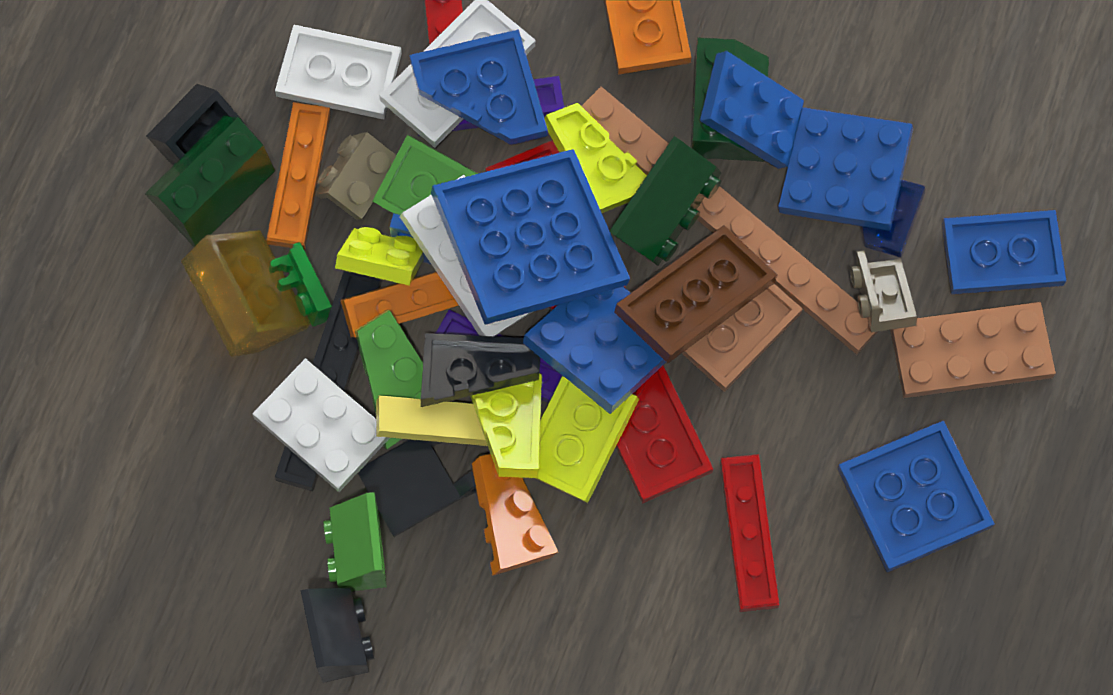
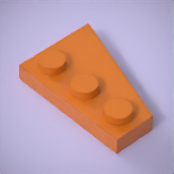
M491 454L477 458L472 463L479 506L486 513L488 527L484 529L486 543L492 545L494 560L490 562L492 576L550 559L558 553L523 478L499 477Z

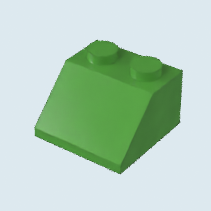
M366 493L330 507L331 520L324 521L326 544L333 543L335 558L327 559L330 582L337 581L338 588H350L351 591L387 587L379 511L375 493Z

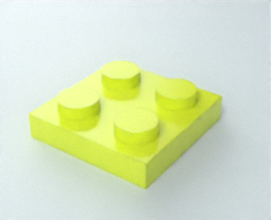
M354 228L337 254L335 268L410 286L424 261L423 251L412 237H390L382 235L380 231L374 228Z

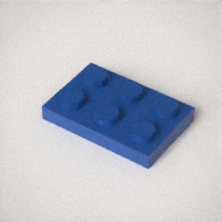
M724 51L716 54L700 121L778 169L784 168L789 165L804 100L733 54Z
M1056 210L943 219L942 230L951 294L1064 286L1066 275Z

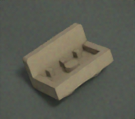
M368 132L353 136L349 135L344 139L337 150L339 157L333 166H328L321 173L317 181L320 186L314 194L320 199H330L356 220L363 219L372 205V201L396 157V154Z
M857 251L856 266L850 267V276L853 289H860L861 295H858L859 313L861 318L868 319L870 331L878 332L916 326L917 315L901 258L868 263L865 251Z

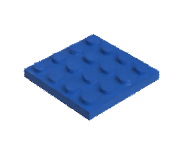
M574 149L432 186L431 195L485 325L628 285L630 277Z

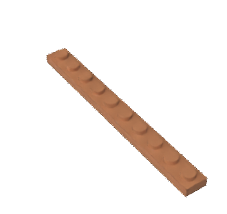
M600 87L582 107L609 133V139L624 154L628 151L637 160L636 165L648 175L669 143L604 88ZM719 186L716 193L710 199L704 198L697 208L700 211L697 220L712 233L725 225L778 274L774 283L856 355L878 333L870 331L867 318H861L858 302L723 188Z

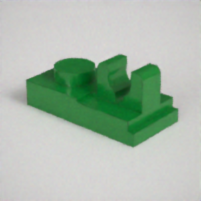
M295 243L289 249L287 255L273 259L268 270L270 274L276 271L289 273L286 278L278 280L276 287L281 292L296 288L298 293L295 299L298 310L302 316L308 317L312 327L327 321L332 306L301 243Z

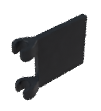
M410 439L366 464L358 472L368 493H375L378 510L393 537L458 500L477 492L473 471L461 477L454 484L452 483L432 446L442 442Z

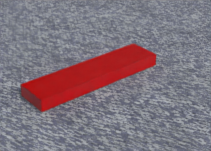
M759 454L721 458L720 467L739 612L779 608Z

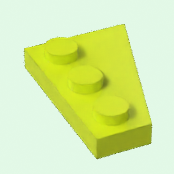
M579 103L547 114L544 119L549 135L559 153L574 149L601 213L629 203L647 177L636 165L637 160L628 151L624 154L609 139V133Z
M539 374V380L470 396L499 477L538 478L542 374Z

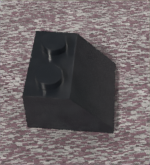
M196 84L146 137L168 162L174 165L223 116H239L217 90Z
M350 588L300 590L316 667L322 682L325 683L368 673L367 661L373 660L374 655L370 637L362 638L359 623L366 621L361 598L354 600Z

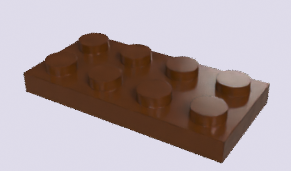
M724 225L618 302L614 313L661 358L670 363L772 286L778 274Z

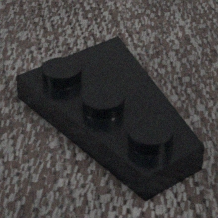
M425 333L421 407L539 380L540 357L523 344L524 338Z

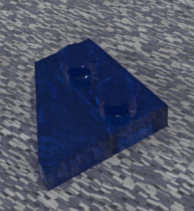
M902 180L891 230L863 227L866 248L902 257L925 195V186Z

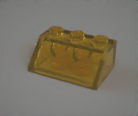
M260 230L206 235L181 260L231 357L259 353L307 329L311 325L307 316H302L299 312L293 290L289 289L281 292L277 289L278 280L286 277L282 271L270 274L268 270L269 265L275 257Z

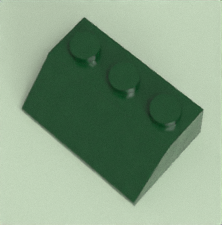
M698 37L694 68L691 148L706 159L764 162L765 160L701 122L700 118L717 53L728 51L767 77L769 57L735 39Z
M223 116L145 195L188 242L197 249L275 172V169L263 144L240 118Z
M674 136L609 232L657 266H659L662 260L665 262L669 261L678 248L679 243L676 242V239L683 229L688 231L698 219L700 211L697 208L705 197L710 199L718 190L721 184L719 179L721 171Z

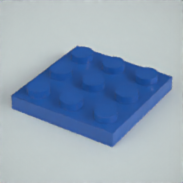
M802 108L780 198L779 212L890 231L913 133V125L910 123Z
M624 287L559 304L524 335L523 340L524 345L609 414L618 408L666 363L663 358L614 313L616 304L631 294Z
M944 421L838 465L837 469L886 572H890L986 531L995 524Z

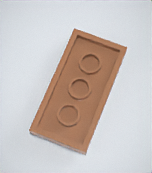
M1041 302L917 318L916 326L890 330L903 398L1050 379L1056 374Z

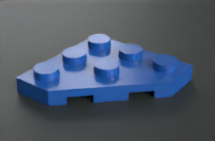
M519 29L409 55L418 93L422 97L510 145L548 136L547 125Z

